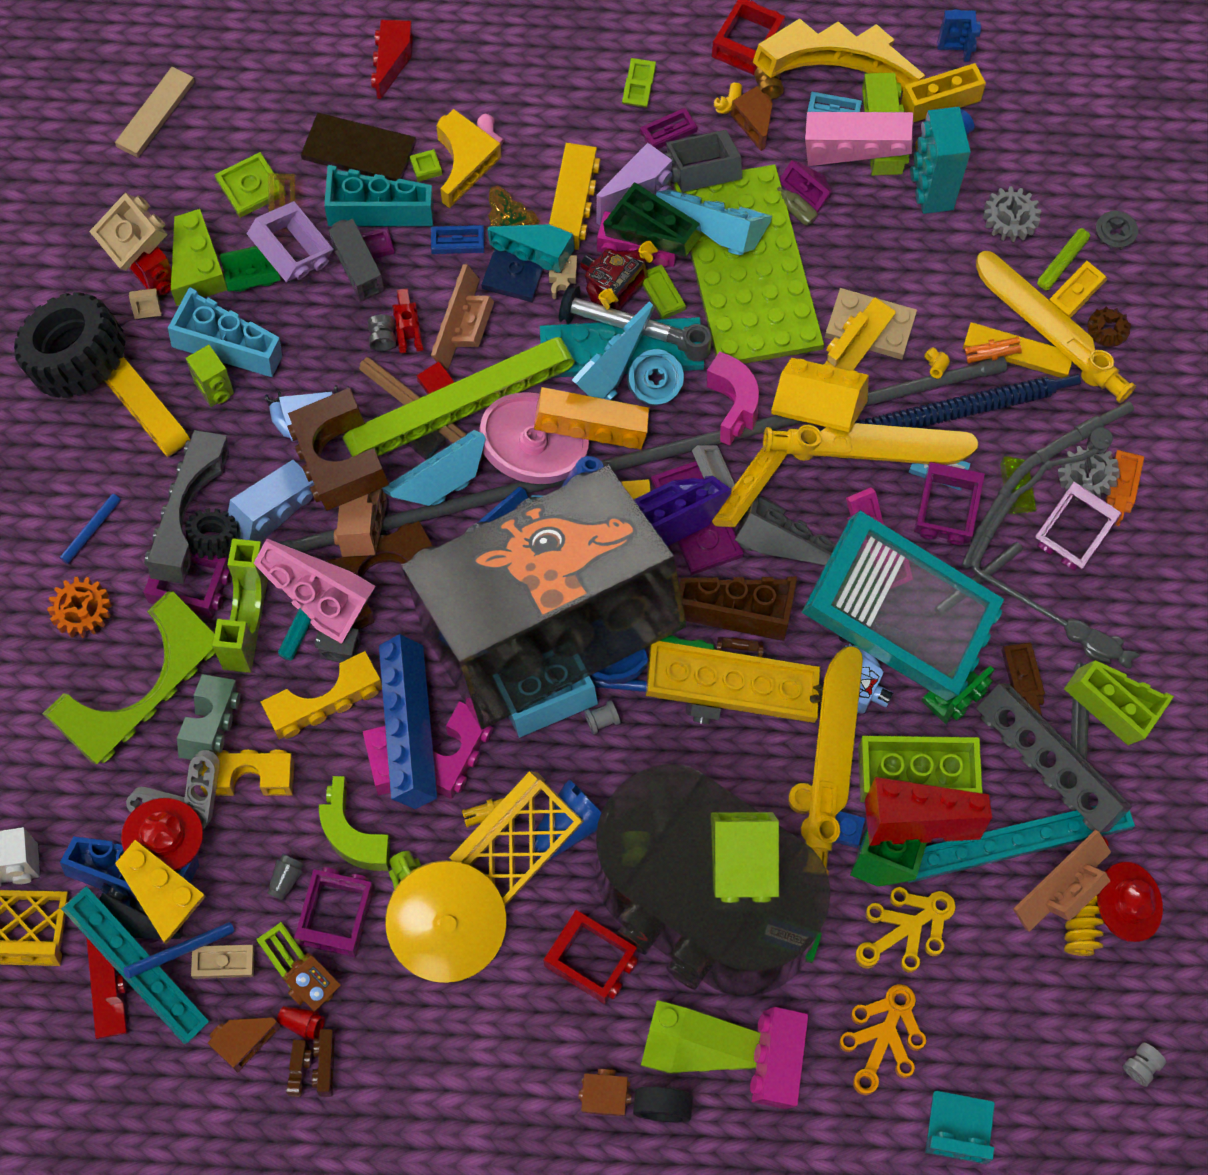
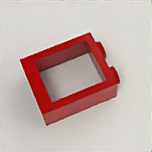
M737 0L713 41L712 57L754 75L755 70L758 68L753 63L756 50L732 41L727 37L739 17H742L770 29L765 38L766 40L784 28L785 16L775 10L760 6L754 1Z
M158 246L150 254L143 252L129 267L146 290L156 288L158 296L164 295L171 290L172 271L167 257Z
M575 910L543 961L544 967L605 1004L609 997L613 1000L616 998L623 986L619 981L625 972L630 974L639 959L635 957L637 954L636 946L578 910ZM583 927L625 953L603 988L561 962Z

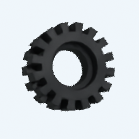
M207 508L205 513L199 510L196 511V516L190 515L189 520L186 521L185 533L191 553L193 555L198 553V557L202 559L205 555H208V560H213L215 555H217L218 559L223 558V553L228 556L232 539H237V522L232 515L229 516V513L226 511L220 514V509L216 508L214 512H210V508ZM208 532H216V533H219V534L213 535V536L204 535L205 533H208Z

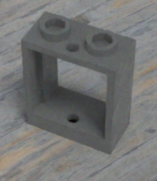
M727 130L666 142L667 153H664V155L672 160L671 178L673 183H678L682 192L742 179L741 155ZM718 157L720 158V159H717V160H712V161L703 162V163H699V164L689 165V166H685V167L682 166V165H685V164H690V163H694V162L704 161V160H708V159H713V158H718Z
M354 220L336 222L328 230L332 246L360 302L383 292L384 287L381 273Z

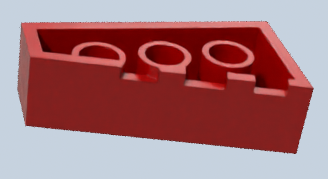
M875 777L865 798L869 846L880 845L881 841H892V844H904L906 840L919 839L920 843H928L935 838H943L945 841L980 840L992 819L989 794Z

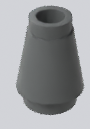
M282 854L280 860H276L267 894L284 900L285 896H287L302 875L303 871L301 869L304 864Z

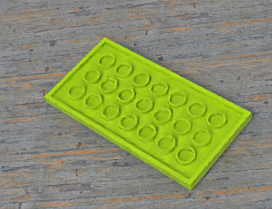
M775 164L742 170V179L684 192L681 191L677 182L674 183V191L698 196L701 198V203H704V201H719L724 203V208L726 209L744 207L772 216L770 224L755 249L744 252L743 255L728 252L727 247L717 244L703 232H701V238L690 251L715 356L720 351L738 359L743 364L814 352L824 348L788 209L781 196V191L777 190L778 187H781Z

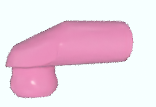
M482 114L477 120V126L502 145L504 139L494 133V118L489 114Z

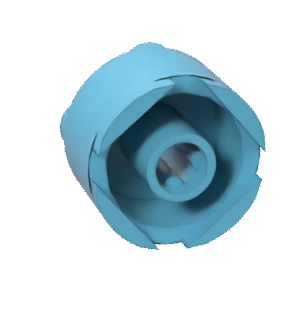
M660 349L648 350L640 354L632 362L627 374V383L632 395L636 400L650 406L663 405L672 400L679 393L684 381V373L679 361L670 353ZM653 371H656L657 375H662V379L658 381L657 385H654V382L648 379V376H651Z

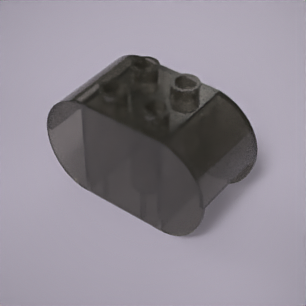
M676 764L659 765L635 774L617 788L605 804L600 815L596 834V883L605 907L622 925L617 935L636 946L637 952L646 955L652 946L660 950L671 959V962L666 967L667 971L679 982L694 990L697 989L701 981H704L715 990L737 996H753L773 991L786 984L806 963L813 943L820 933L828 913L830 884L826 869L819 856L806 843L779 826V897H771L770 902H754L752 897H740L739 902H722L721 898H715L713 892L711 813L759 811L703 773L687 766Z

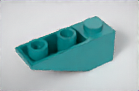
M550 224L490 226L487 229L489 243L496 250L509 252L523 261H531L546 270L560 273L574 251L573 233Z

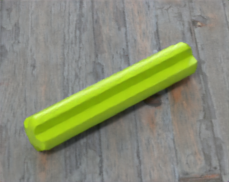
M1084 228L1076 231L1038 279L1037 285L1047 291L1053 286L1088 242L1090 237L1088 231Z

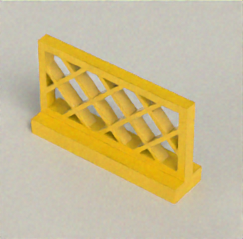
M529 771L449 857L452 861L462 862L470 866L479 857H489V875L486 876L495 885V878H509L510 890L502 898L504 906L511 901L584 822L545 783L546 780L538 772ZM541 790L549 796V810H535V797ZM555 803H556L562 810H555ZM529 804V810H524V808ZM535 813H550V831H535ZM555 813H566L574 821L565 831H555ZM519 814H529V831L515 832V818ZM509 826V832H503ZM550 834L549 849L543 853H535V835ZM555 834H562V835L555 841ZM499 835H509V853H495V840ZM515 835H529L530 853H515ZM489 847V853H484V851ZM495 856H509V874H495ZM515 856H530V869L525 874H515ZM535 856H541L535 863ZM515 877H522V878L515 884Z
M0 890V902L2 904L0 906V915L8 910L15 918L4 928L0 929V939H4L0 940V965L61 966L62 953L60 949L66 917L61 908L68 903V892ZM19 900H28L32 906L18 916L11 906ZM49 900L60 901L59 909L49 917L40 908ZM35 911H38L45 920L30 930L23 921ZM20 924L27 934L18 941H10L6 934ZM50 925L55 930L54 940L40 941L35 935Z

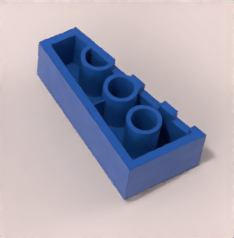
M73 836L60 861L65 876L99 889L104 883L109 886L117 885L123 888L129 897L137 900L115 864L124 853L122 845L113 844L112 841ZM197 855L188 865L175 871L189 883H191L199 867Z

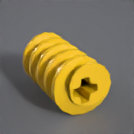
M1097 895L1076 916L1065 923V928L1069 931L1064 936V939L1068 942L1064 946L1066 953L1077 956H1092L1095 954V949L1103 948L1102 943L1095 941V938L1104 936V932L1095 929V926L1104 924L1102 919L1096 918V914H1100L1099 908L1096 906Z

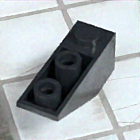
M105 883L102 885L96 897L133 938L162 939L139 901L129 897L128 893L117 885L109 886ZM183 925L171 939H181L183 936Z

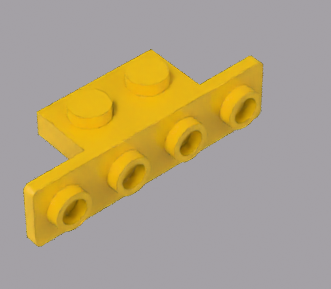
M873 298L863 313L860 311L856 317L851 315L842 327L845 332L839 339L835 337L828 345L826 351L829 353L825 364L840 369L854 370L895 316V310L878 298Z

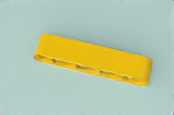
M124 357L120 358V365L117 370L111 372L112 376L105 383L167 457H170L183 448L187 440L191 441L188 434Z

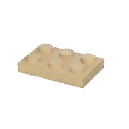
M840 288L825 338L833 340L836 337L839 339L845 332L842 327L851 315L856 317L860 311L863 313L874 297ZM879 299L895 310L896 313L869 350L902 360L917 309Z

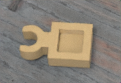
M577 255L569 257L560 273L549 270V283H553L551 287L553 299L557 298L558 291H566L570 284H576Z

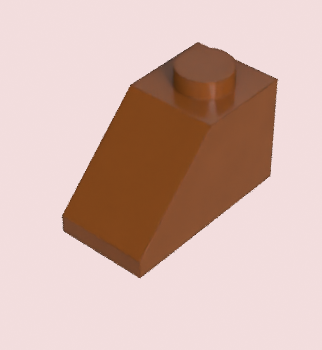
M756 86L732 100L731 117L762 151L766 147L773 104L769 95L763 93Z
M273 1017L229 1020L225 1025L223 1023L219 1024L209 1036L211 1039L208 1045L238 1073L281 1027Z

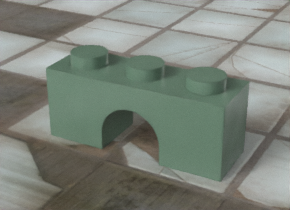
M201 675L194 693L195 715L205 717H185L177 737L179 758L192 760L202 750H209L215 755L217 752H222L225 730H230L233 718L232 711L233 709L237 710L240 703V692H236V680Z

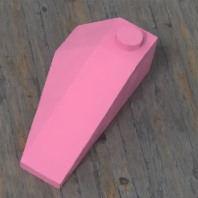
M266 539L254 561L255 566L277 588H281L293 600L291 603L297 609L300 608L311 619L310 623L317 630L341 644L376 587L351 571L270 539Z

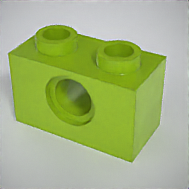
M210 345L185 358L194 384L210 407L226 402L234 394L227 370Z

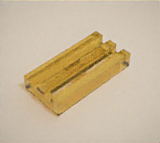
M268 173L269 212L274 210V180H279V207L285 205L284 180H290V203L295 201V174Z

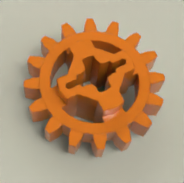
M77 576L74 577L73 584H69L67 580H64L65 587L63 589L54 588L57 596L49 597V601L53 606L48 607L47 611L52 616L50 620L53 625H58L57 628L60 633H64L67 630L68 635L73 638L76 632H79L81 638H85L86 631L88 630L93 635L96 634L95 627L97 625L104 628L105 624L102 619L110 618L111 615L107 608L112 607V604L107 599L109 595L106 589H102L100 582L97 581L92 585L89 577H86L84 582H80ZM79 605L83 606L81 609H77Z

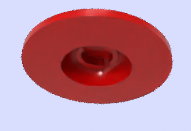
M172 798L153 799L138 806L126 819L121 834L122 847L125 852L136 840L171 869L178 871L188 865L198 854L203 841L202 824L197 813L186 803Z
M1119 862L1111 865L1104 871L1109 877L1110 882L1097 895L1101 917L1109 930L1120 939L1128 942L1147 940L1158 930L1163 915V902L1157 883L1148 871L1138 864Z

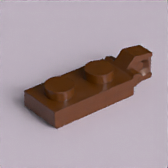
M1032 643L1003 646L1002 654L1010 685L1042 716L1040 705H1044L1043 697L1045 691Z

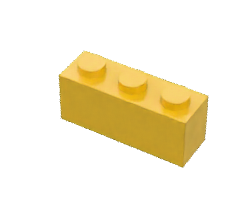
M976 63L904 85L900 104H903L905 112H913L914 123L926 119L928 110L951 107L961 108L980 102L986 82Z

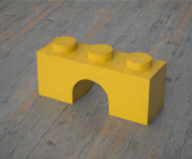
M222 750L221 753L217 752L216 756L219 759L220 766L215 796H234L237 780L242 775L253 773L260 777V789L263 796H293L294 760L291 753H287L284 750H271L269 753H258L255 750H242L240 753H229L226 750ZM202 762L203 772L201 776H204V773L209 768L206 766V762ZM201 786V789L205 796H208L207 790L203 786Z

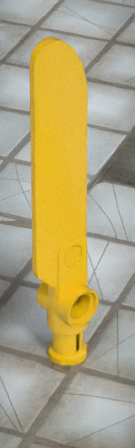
M991 251L979 253L976 258V268L985 285L1082 370L1081 377L1085 383L1091 386H1099L1101 389L1106 388L1117 397L1116 400L1119 403L1124 402L1133 393L1136 385L1129 383L1119 374V369L1114 366V359L1108 352L1095 350L1093 338L996 254Z
M854 423L850 432L828 427L819 431L813 425H803L799 429H789L787 432L774 431L770 427H766L763 436L764 452L783 450L787 454H793L794 457L803 461L810 460L813 456L918 464L933 462L950 465L969 458L978 448L977 438L968 432Z
M844 647L830 662L824 678L809 817L803 821L801 826V834L806 841L805 848L808 849L807 864L803 868V872L806 874L829 876V870H827L828 852L832 851L833 842L838 839L840 834V825L835 816L845 807L848 801L863 663L862 653L855 647Z

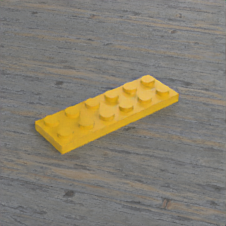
M657 640L651 641L645 696L815 723L818 718V703H812L810 696L819 695L818 691L813 689V686L819 685L820 667Z

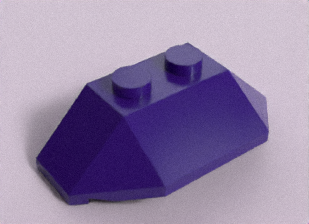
M705 476V479L689 478L674 480L631 500L628 520L632 521L646 535L667 547L707 527L731 495L732 489L714 476Z

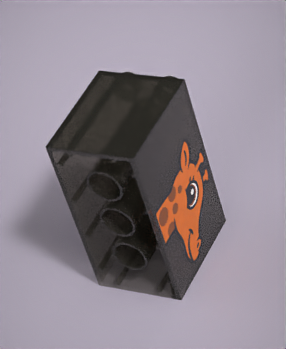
M609 465L592 473H580L571 478L567 485L541 498H528L522 501L514 511L491 522H478L469 527L464 535L439 547L424 548L417 552L412 560L401 565L424 635L481 730L686 628L674 555Z

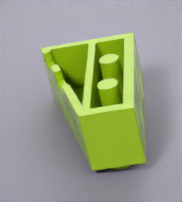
M200 209L174 216L171 292L176 306L181 304L189 287L196 290L198 295L203 298L227 291L223 273Z
M1096 660L1078 668L1064 688L1066 692L1127 745L1146 739L1174 697L1168 693H1160L1150 688L1151 685L1144 682L1138 683L1128 678L1127 674Z

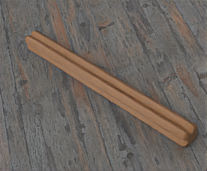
M366 357L360 362L359 369L402 404L406 405L421 398L370 357ZM454 423L437 430L452 443L467 435ZM483 451L481 454L480 461H482V459L485 458Z

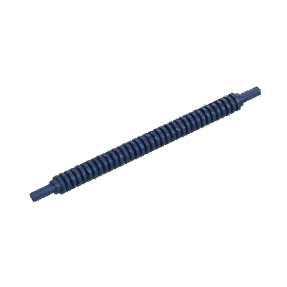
M1079 374L1055 380L1052 377L1044 376L1034 380L1015 383L1014 385L1010 384L1001 388H994V390L989 389L980 393L976 392L967 396H960V398L955 397L946 401L943 400L940 403L934 402L933 404H926V406L921 405L913 407V409L909 408L906 411L900 410L899 412H892V414L875 416L872 419L866 418L865 421L862 419L855 423L922 428L930 424L947 422L950 419L955 420L976 415L977 413L981 414L997 410V408L1002 409L1011 405L1031 402V400L1048 398L1053 393H1056V390L1080 385L1081 378Z

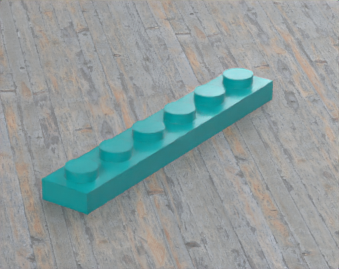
M87 886L61 908L183 1044L188 1043L209 1022L159 966L129 979L125 976L124 967L149 957V954Z

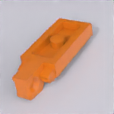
M1117 450L1114 459L1118 460L1120 478H1117V487H1110L1111 494L1106 495L1105 501L1122 513L1115 524L1120 526L1124 512L1130 513L1135 504L1144 456Z

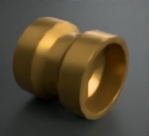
M759 67L755 70L754 75L756 82L759 84V89L763 93H767L771 100L783 94V83L779 80L781 74L770 78Z

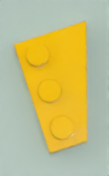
M136 840L115 863L165 944L169 942L206 897Z

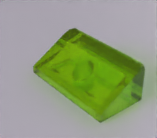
M1010 456L1002 458L1000 466L1004 485L1014 471L1025 461L1024 459ZM1030 471L1020 480L1012 493L1031 480ZM1033 487L1018 497L1008 514L1036 512Z

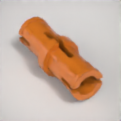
M1019 336L996 342L992 339L988 340L989 343L965 347V354L968 355L966 358L968 364L987 359L994 361L998 360V357L1022 353L1021 345H1019Z

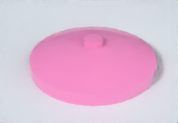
M522 392L499 398L486 409L479 427V432L483 433L486 438L482 451L488 461L505 475L526 483L551 484L565 480L578 460L586 456L589 440L534 430L539 393Z

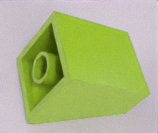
M711 813L713 892L715 898H721L722 902L733 903L739 902L740 897H752L754 902H770L771 897H779V821L774 813Z

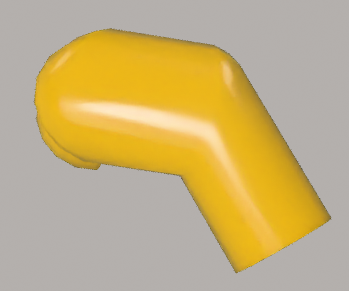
M740 83L730 84L728 97L721 96V100L718 97L715 99L714 107L718 113L727 114L731 112L732 100L741 96L742 85Z

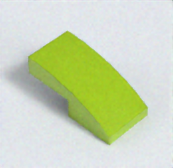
M631 58L622 104L648 107L656 69L655 61Z

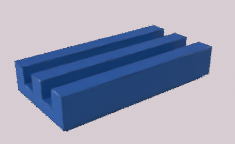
M484 225L431 227V253H484ZM455 235V236H452V237H440V238H436V236ZM462 235H478V237H463Z

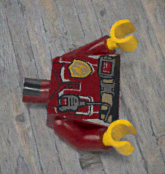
M646 241L637 250L614 251L606 249L598 259L587 254L582 259L580 267L587 271L585 274L587 282L586 291L591 302L604 306L606 310L612 308L620 311L643 284L644 280L648 278L644 261L652 262L653 256L651 254L658 252L651 241Z

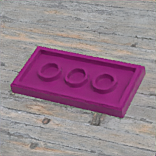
M694 461L651 476V482L654 489L674 480L704 478L697 462ZM712 521L707 527L677 541L691 575L743 558L744 554L741 546L735 541L736 535L733 528L715 526Z

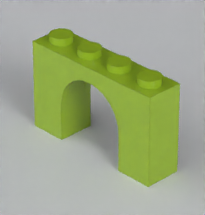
M232 539L227 564L233 579L232 610L230 620L217 619L212 645L223 670L248 673L252 671L268 578L254 564L262 548L261 541Z

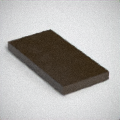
M317 112L301 152L302 160L325 166H337V169L349 171V169L358 170L361 175L374 177L375 174L383 175L387 180L397 181L398 179H403L416 144V137Z

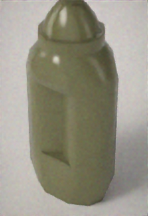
M782 187L777 188L778 191H781V196L788 211L802 224L809 226L818 217L817 211L799 194L783 190Z

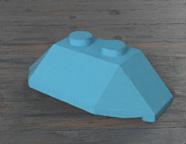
M476 430L471 431L455 443L392 481L382 490L393 498L428 506L443 502L447 494L453 490L458 491L465 488L469 484V480L476 476L486 439L484 434Z

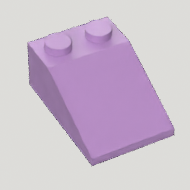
M647 143L597 194L596 223L601 225L604 211L612 212L634 182L654 195L658 191L671 190L672 160Z

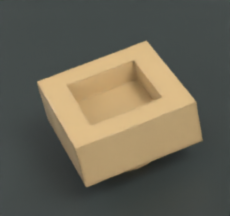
M156 288L129 292V299L135 319L162 316Z

